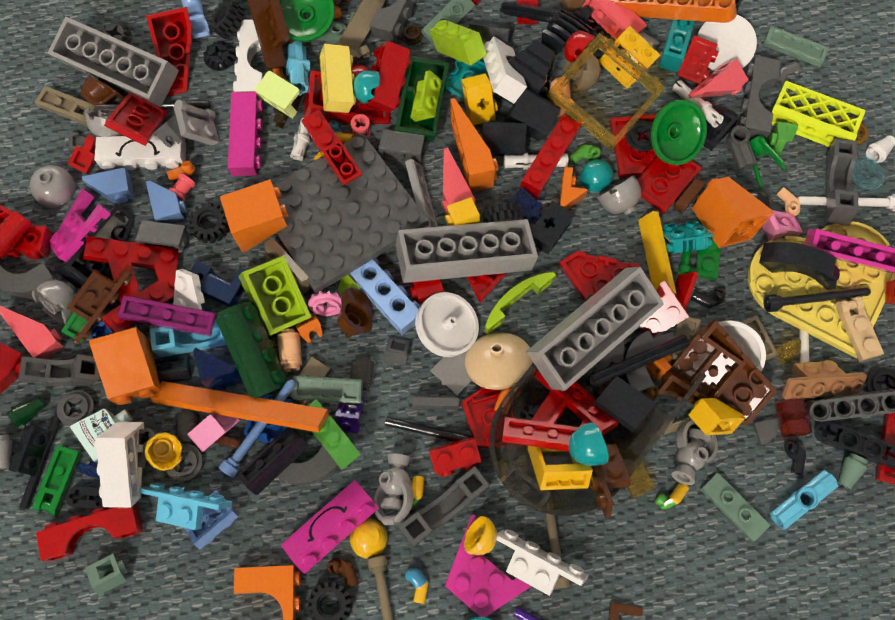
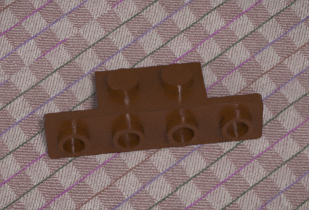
M247 0L266 68H285L286 61L282 46L289 39V29L285 24L284 12L282 7H280L279 0Z
M126 265L115 281L94 269L67 305V309L86 319L75 334L74 343L78 345L81 339L85 341L93 330L90 328L95 321L100 322L106 313L104 308L108 303L113 304L119 296L118 289L121 285L126 286L133 276L130 265Z
M616 444L606 445L609 455L608 463L591 466L593 472L590 479V487L597 494L598 509H602L605 518H611L613 499L609 489L629 487L631 481Z

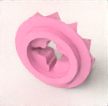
M319 291L318 294H312L308 301V307L313 313L321 316L336 315L341 310L342 297L338 293L332 294L330 291L327 293Z

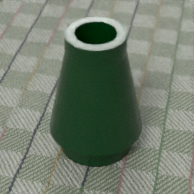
M36 396L31 400L10 407L11 410L6 413L18 428L21 425L25 426L45 406L40 398Z

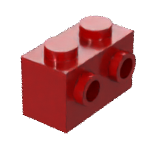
M32 225L6 256L18 258L19 255H23L32 260H40V257L48 258L51 248L49 246L50 239L54 233L46 226Z
M474 437L428 449L435 475L440 474L441 477L452 475L455 469L462 467L464 471L477 467L476 463L481 462Z

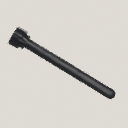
M864 287L789 297L768 294L764 296L763 304L766 312H777L783 306L848 299L856 296H869L871 290Z

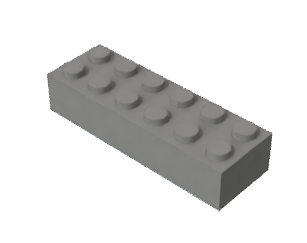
M65 17L48 51L49 55L61 63L83 73L87 72L92 77L128 93L131 92L159 107L162 106L179 72L177 68L162 58L68 17Z
M528 219L398 230L395 243L403 283L531 271L538 258Z
M641 267L625 268L529 348L526 353L551 389L565 391L665 304Z

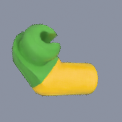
M413 477V504L411 510L415 509L423 497L424 477Z
M679 482L671 495L667 497L664 493H660L655 499V503L661 509H669L682 501L689 487Z

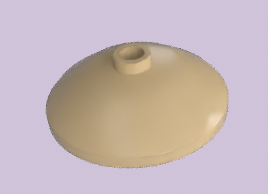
M492 333L477 339L471 348L467 350L465 355L466 372L470 379L481 387L492 390L511 388L521 383L532 369L533 361L526 353L530 347L523 339L513 334Z

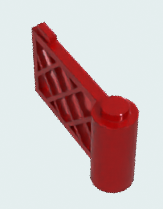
M0 205V258L4 259L32 226V223L16 211H11Z

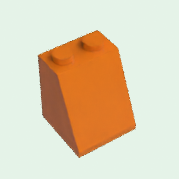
M730 177L714 178L709 181L707 188L697 197V201L692 207V210L703 226L714 234L712 239L718 248L751 240L774 213L768 206Z
M271 179L220 196L231 234L242 253L287 227L285 218L289 216L285 205H280L279 199H282L279 187H274Z
M136 327L89 340L107 399L117 405H124L130 403L131 399L138 397L149 398L154 396L155 392L161 391L151 341Z

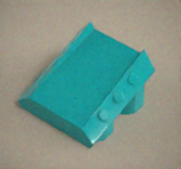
M456 60L455 69L452 73L448 74L445 90L464 100L461 79L486 73L489 79L485 63L478 60L470 66Z

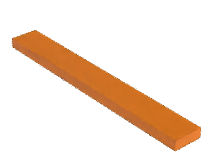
M164 381L160 383L161 391L155 392L154 396L150 397L152 402L156 404L320 433L329 416L328 410L264 398L254 399L252 396Z

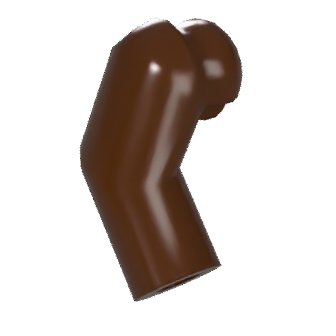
M334 558L328 562V571L332 574L335 573L343 576L347 588L359 585L351 562L341 558Z

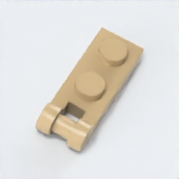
M860 296L851 298L850 301L842 300L836 302L837 312L859 362L883 355L884 352L864 309L863 299ZM853 309L855 314L853 316H851L849 310Z

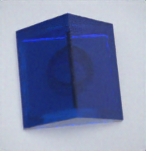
M195 347L193 354L200 381L208 389L220 390L243 382L236 367Z

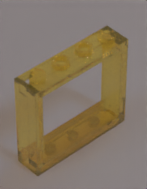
M599 33L548 91V98L561 107L574 120L581 123V126L612 151L661 96L665 87L658 77H652L647 73V69L643 64L635 63L626 50H620L614 45L615 43L611 38L608 39ZM598 48L652 93L650 98L616 136L561 91Z

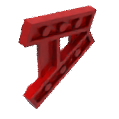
M87 236L84 260L108 263L114 281L127 264L131 267L155 269L158 281L140 292L132 267L131 274L133 276L126 286L121 285L117 291L119 292L120 303H122L124 295L162 303H169L174 299L179 249ZM120 306L102 317V321L112 333L130 329L138 322L119 319Z
M537 371L536 378L550 390V393L532 420L505 417L502 442L569 451V438L581 426L587 423H594L603 436L617 427L619 422L594 405L596 399L577 382H574L565 391L551 389L540 371ZM566 407L583 421L580 427L556 424Z

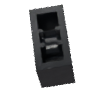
M554 201L548 207L544 206L538 215L540 217L536 223L532 222L530 225L535 247L548 255L570 226L574 217L573 213Z

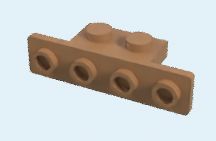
M830 360L794 363L791 371L797 377L787 380L782 397L785 400L857 394L861 392L867 375L864 372L846 374L835 362Z

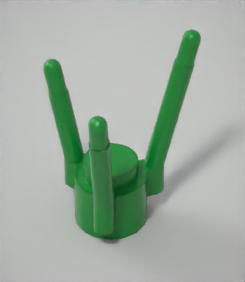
M763 135L757 136L750 141L754 156L761 158L769 154L783 170L786 169L784 161L770 147ZM756 165L753 167L759 189H763L759 169Z

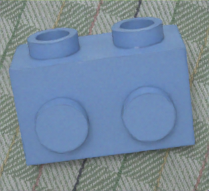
M215 490V491L212 492L210 495H221V494H220L217 490ZM204 507L201 529H184L188 532L193 544L200 550L205 545L211 543L221 531L231 526L238 516L232 507L221 510Z

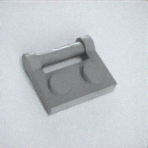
M183 100L175 102L174 110L181 137L209 145L219 143L214 123L215 112L213 110H203L188 105ZM186 113L201 117L203 120L187 116Z

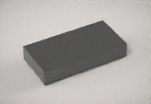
M412 397V407L415 410H459V398Z

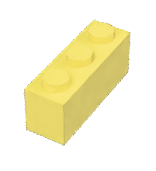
M324 44L321 50L320 67L324 111L349 113L351 107L356 103V96L353 92L355 77L351 73L353 56L350 55L349 46Z

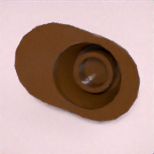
M85 72L88 77L82 85L80 94L92 105L106 104L115 97L123 101L124 97Z
M356 288L346 289L342 293L341 310L338 314L337 322L345 332V337L350 338L361 333H369L373 326L371 302L362 291Z

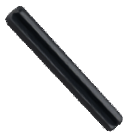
M503 2L499 8L500 12L505 15L547 23H556L559 14L554 10Z

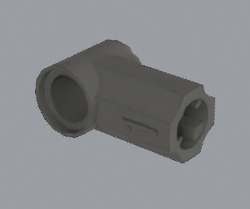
M744 126L734 127L725 141L726 146L732 152L738 171L748 170L757 165L749 142L750 132Z

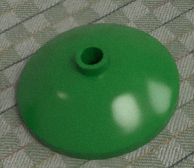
M279 0L280 7H282L284 12L285 24L289 29V38L299 42L316 40L323 36L333 23L335 17L333 0ZM306 14H310L308 19L304 18Z
M674 100L666 104L658 112L651 128V143L659 159L668 164L682 165L698 155L704 145L707 134V123L703 111L694 102Z

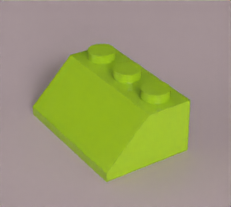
M284 255L244 271L238 276L249 301H253L268 336L311 318Z

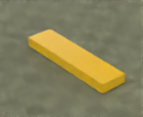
M652 211L638 220L651 283L655 290H657L661 281L665 279L674 294H676L659 212Z

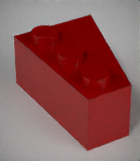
M387 41L374 50L373 56L377 58L376 65L371 66V71L379 72V87L371 90V94L375 97L368 100V103H365V105L387 113L399 106L401 99L399 97L400 89L403 88L406 80L404 73L411 61L409 57L410 49Z

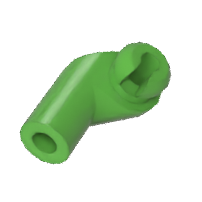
M582 145L568 156V159L575 165L582 158H598L601 150L593 145Z

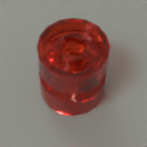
M788 400L775 404L777 418L781 419L779 429L782 438L793 437V433L794 437L812 433L810 419L805 418L808 414L806 400Z

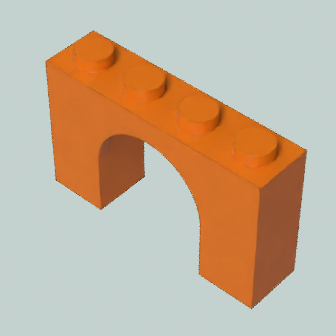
M297 566L234 568V594H269L279 602L283 612V620H296V612L301 610V597L296 596L297 586L301 585V572L297 571Z

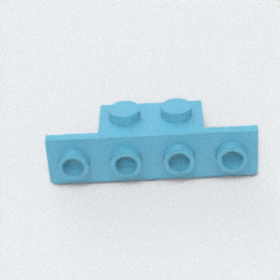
M150 483V486L140 488L139 493L158 497L156 521L192 530L201 529L204 507L215 510L232 507V501L224 500L222 495L205 496L202 491L186 492L183 487L174 486L167 488L164 483Z

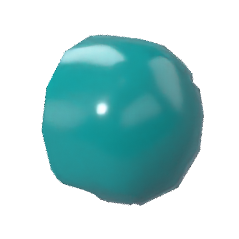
M362 71L356 76L353 83V91L357 100L361 103H368V100L375 97L371 94V90L379 87V72Z
M594 159L583 167L579 179L582 186L588 189V191L601 192L612 183L614 172L611 165L605 160Z

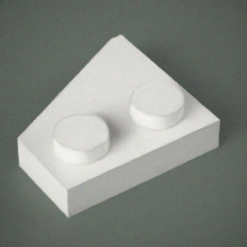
M184 269L176 270L173 305L202 310L201 304L205 303L201 292L199 275Z

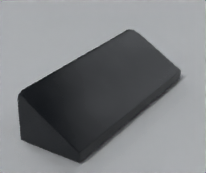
M189 354L154 359L155 365L161 364L156 366L159 384L162 381L172 383L191 380ZM182 360H184V362H179V363H172V364H170V362H176V361H182Z
M287 427L237 475L252 493L258 495L309 447V444L294 428Z

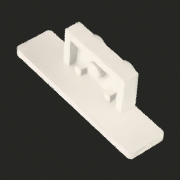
M506 529L497 533V541L515 550L506 572L549 596L552 594L560 575L580 586L586 582L589 575L584 573L581 567L574 564L569 565L561 561L562 558L557 554L547 553L541 550L538 544L522 540L512 530Z

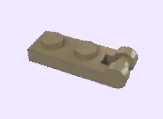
M44 86L34 102L39 108L71 119L84 126H87L85 109L90 107V110L95 109V106L89 102ZM80 109L84 110L83 114H79Z
M267 240L265 242L266 262L284 255L301 294L303 295L308 292L309 282L307 279L309 277L277 241Z

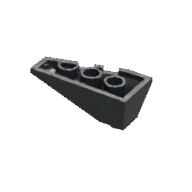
M116 204L110 211V216L106 220L103 219L98 225L97 230L89 236L119 241L128 240L135 217L119 204ZM86 240L58 271L59 275L78 288H81L94 269L113 281L108 263L84 260Z

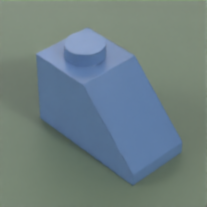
M125 167L82 176V180L89 189L113 203L123 204L128 202L129 199L134 198L131 175Z
M147 181L146 185L155 221L167 224L184 221V213H187L184 200L180 201L176 193L152 181Z

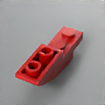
M320 109L301 119L315 146L343 186L362 176V172L342 141L338 139Z

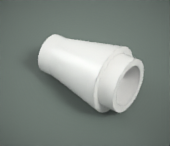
M886 136L884 139L869 145L866 151L867 159L872 163L883 162L895 146V138L893 136Z

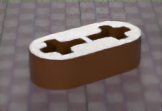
M697 177L678 199L673 208L683 214L706 183Z

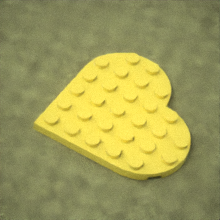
M852 221L850 225L833 224L821 229L890 246L889 242L878 231L859 222ZM784 236L778 240L773 241L772 239L766 243L793 242L804 244L806 238ZM763 245L754 254L748 267L750 291L764 310L763 299L768 294L789 297L867 287L871 290L870 295L861 298L864 301V309L872 327H874L886 301V282L895 280V273H888L836 260L835 266L840 269V276L837 280L836 289L827 290L813 278L801 273H771L759 263ZM851 298L783 306L777 312H769L771 315L800 330L806 331L808 334L857 359L836 309V302L842 300L850 301ZM853 309L849 310L851 316L855 315Z

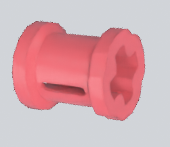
M363 114L355 115L351 120L354 137L361 133L366 138L370 136L369 118Z
M180 173L176 184L168 190L176 193L180 201H185L186 194L191 188L196 186V183Z

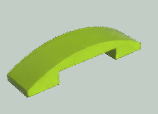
M554 272L539 274L522 281L510 289L491 311L485 326V333L487 335L505 321L503 311L531 289L537 295L555 281L556 274Z

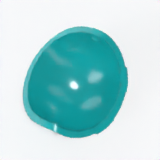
M587 423L571 435L568 446L570 455L576 462L587 466L608 463L607 446L596 424Z

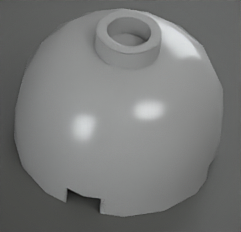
M99 104L95 105L94 110H90V107L85 109V120L91 133L98 137L122 136V134L104 126L106 119L118 105Z
M47 165L40 167L34 172L29 187L32 196L40 205L46 208H58L72 199L75 194L76 183L74 178L64 168Z
M633 175L604 192L597 199L609 213L619 214L624 212L627 215L637 209L635 205L640 201L642 195L641 187Z
M53 279L37 286L32 291V297L36 303L41 301L44 305L42 310L59 323L64 321V324H66L73 313L67 309V305L77 293V289L69 282L64 283L63 281Z

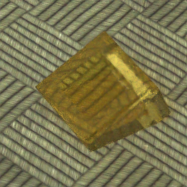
M800 338L787 342L776 349L779 354L776 356V359L781 366L800 358Z

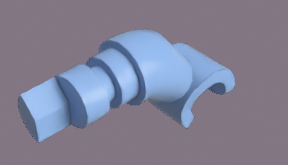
M181 0L183 8L187 7L192 25V38L197 39L211 36L203 13L201 0Z

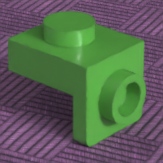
M777 121L773 132L770 133L768 144L771 145V148L778 155H781L787 141L792 142L798 130V125Z

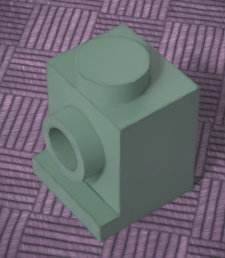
M114 554L85 567L91 587L99 597L104 596V592L126 582L124 575L128 573V569L123 559L118 561Z

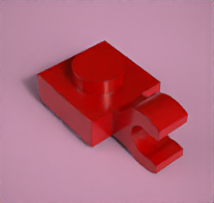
M88 135L83 147L76 145L68 165L86 174H90L96 162L94 160L95 154L93 153L96 147V138Z

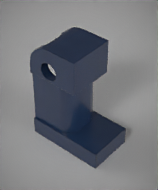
M199 261L195 262L190 271L199 275L202 294L225 306L232 307L237 305L245 291L238 276L247 270L241 267L232 282L216 275L210 266Z

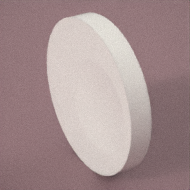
M739 15L728 23L705 22L697 34L700 38L718 44L716 48L719 51L715 62H710L707 68L711 72H714L720 65L737 59L741 67L744 68L751 61L756 50L757 39L755 31L751 24Z
M441 292L430 296L420 305L415 318L416 331L423 345L432 353L442 357H455L463 354L471 348L478 336L479 324L474 309L464 298L453 293Z

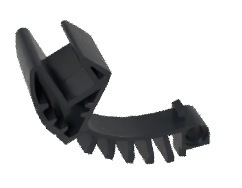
M586 5L583 6L581 11H576L574 14L561 9L558 12L557 22L548 23V30L544 29L542 31V41L536 40L509 61V64L524 77L527 89L545 99L549 96L556 56L565 48L567 39L574 32L584 31L589 34L595 32L593 27L596 21L590 18L594 10ZM500 96L501 98H503L504 100H506L507 102H509L510 104L513 105L512 102H510L509 100H507V99H505L504 97Z

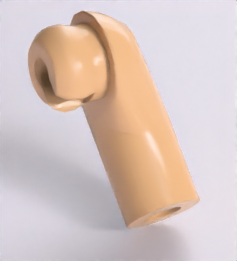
M783 187L777 196L784 201L786 213L796 216L800 212V201Z

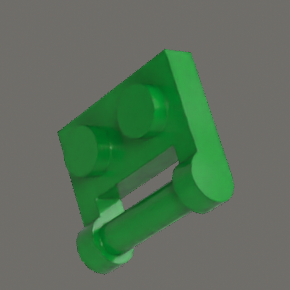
M710 237L712 246H708V249L697 250L695 268L690 266V247L688 252H685L683 249L681 265L678 266V274L697 272L699 278L717 280L721 248H718L712 237Z

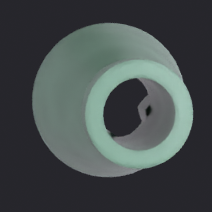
M850 453L848 457L844 458L837 484L844 485L845 488L851 490L868 469L866 467L868 461L856 454Z

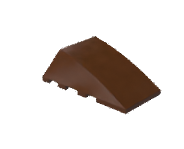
M716 319L694 334L687 348L682 349L670 364L672 368L665 374L658 389L659 393L671 395L685 403L695 404L702 398H716L743 414L746 418L741 424L746 426L750 424L777 392L775 387Z

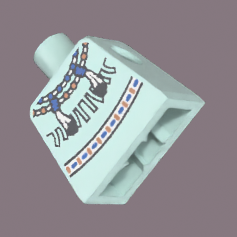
M102 409L71 425L70 428L92 460L98 463V455L94 448L96 437L116 422H131L133 417L126 409L116 416L109 410Z

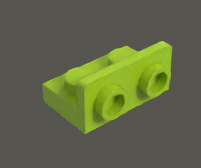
M430 70L425 72L424 80L417 82L410 117L415 122L435 117L442 80Z

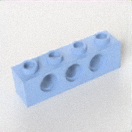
M377 258L372 259L348 274L401 335H404L415 325V318L420 305L415 300L413 302L409 300L407 291L401 285L397 286L392 281L394 278L387 269L382 270L378 266L380 263ZM368 273L376 274L373 279L365 278ZM383 288L391 290L387 295L379 293ZM397 304H403L405 306V308L401 311H396L393 309L394 306Z

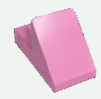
M772 210L774 212L773 215L763 225L768 241L772 239L773 241L778 240L784 235L799 236L803 233L795 216L789 213Z
M210 414L187 435L204 452L240 420L235 417Z

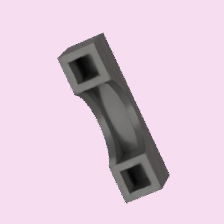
M397 0L389 7L377 9L370 24L373 35L396 43L399 36L403 33L407 19L411 16L414 4L418 0Z
M756 56L753 62L747 66L746 75L749 76V79L743 88L746 98H743L740 110L744 112L743 116L739 119L738 126L746 127L752 139L763 135L766 139L771 132L773 113L769 112L762 105L759 92L774 86L779 77L781 60Z
M834 139L826 154L827 223L850 225L859 210L858 192H852L851 188L852 173L857 159V141Z
M474 467L459 478L440 497L425 508L417 511L398 527L413 548H415L485 493L490 485L477 468Z

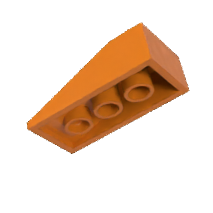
M450 99V120L466 183L471 192L493 188L494 181L497 180V160L492 158L490 149L456 99Z

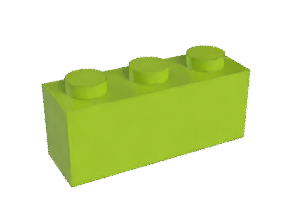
M447 20L437 22L429 30L436 50L444 55L470 66L487 55L479 32Z

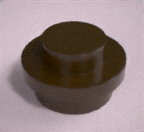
M408 25L402 33L403 41L409 45L418 44L422 40L421 30L416 25Z

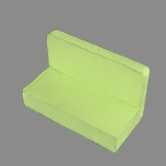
M268 71L254 91L262 100L293 119L297 111L291 104L299 95L300 90L273 72Z

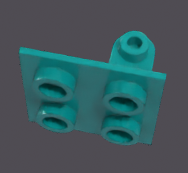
M687 221L685 225L670 223L662 228L664 237L670 242L666 244L667 252L672 254L681 253L683 249L685 252H688L689 247L691 251L708 249V246H712L710 237H714V234L698 221Z

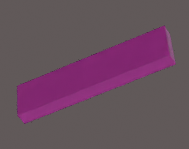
M124 295L118 318L211 337L216 313Z

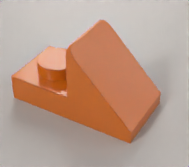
M564 167L562 174L559 205L566 210H569L585 199L588 189L575 188L576 176H572V167Z

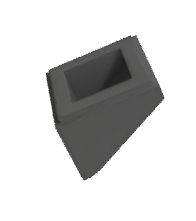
M390 336L385 349L384 361L406 366L411 340Z

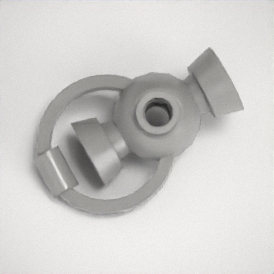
M692 419L683 423L678 430V452L675 457L678 466L672 472V477L685 485H693L695 483V471L712 461L718 451L716 435H705L701 429L689 430V442H687L688 428L692 424L699 428ZM710 443L709 451H707L705 447Z
M388 454V465L391 468L383 472L379 477L380 485L374 496V503L379 508L375 511V514L384 525H398L409 514L413 504L412 481L404 470L408 466L411 457L402 454ZM404 495V501L400 500V496ZM383 508L400 510L397 515H384Z

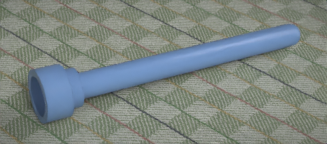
M288 380L274 400L284 402L295 387V381ZM257 422L233 456L224 459L219 465V469L234 478L240 470L238 468L241 465L239 462L268 423Z

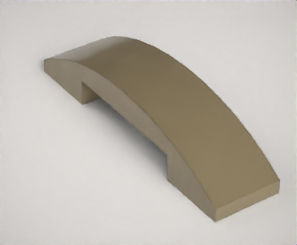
M362 0L336 45L349 46V50H357L371 29L370 24L377 9L382 8L385 0Z

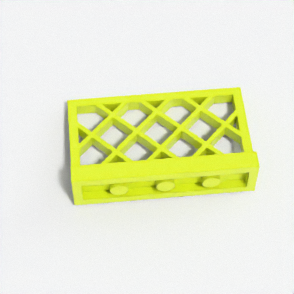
M785 81L771 112L773 113L772 125L775 126L777 121L797 124L798 130L796 135L830 147L834 139L856 140L857 132L866 110ZM786 89L795 91L796 96L790 97ZM806 98L815 99L817 103L809 104ZM800 100L803 106L797 108L794 101ZM787 103L790 109L781 105ZM831 105L836 108V111L830 112L826 106ZM820 108L824 114L816 115L813 109ZM807 111L810 116H807V115L802 114V113H800V112ZM846 113H852L858 117L850 120ZM840 115L844 122L837 123L834 116ZM827 118L830 124L820 120ZM847 126L851 132L841 129V127Z

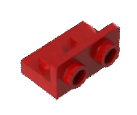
M694 35L677 76L696 83V85L703 82L710 74V71L707 70L710 62L714 63L719 51L716 50L718 44Z

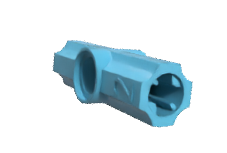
M294 41V43L288 46L286 75L289 76V83L300 90L299 96H301L303 93H307L309 88L310 61L307 60L306 47L302 42Z
M821 471L771 511L772 520L783 530L787 529L838 487L837 480L827 471ZM801 494L806 496L808 500L807 505L801 502Z

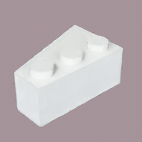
M116 422L96 437L94 448L98 455L97 474L100 475L101 484L99 496L102 498L103 507H132L141 498L139 490L142 482V467H138V452H143V445H139V430H144V422Z

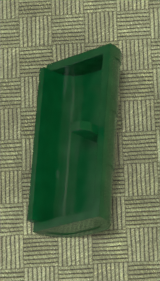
M410 57L411 61L405 76L406 80L403 86L394 130L425 135L424 142L435 140L450 63ZM430 70L442 80L435 117L415 122L410 117L417 82L424 80L425 72Z
M253 301L237 304L218 312L216 322L248 395L256 399L282 389L288 380Z

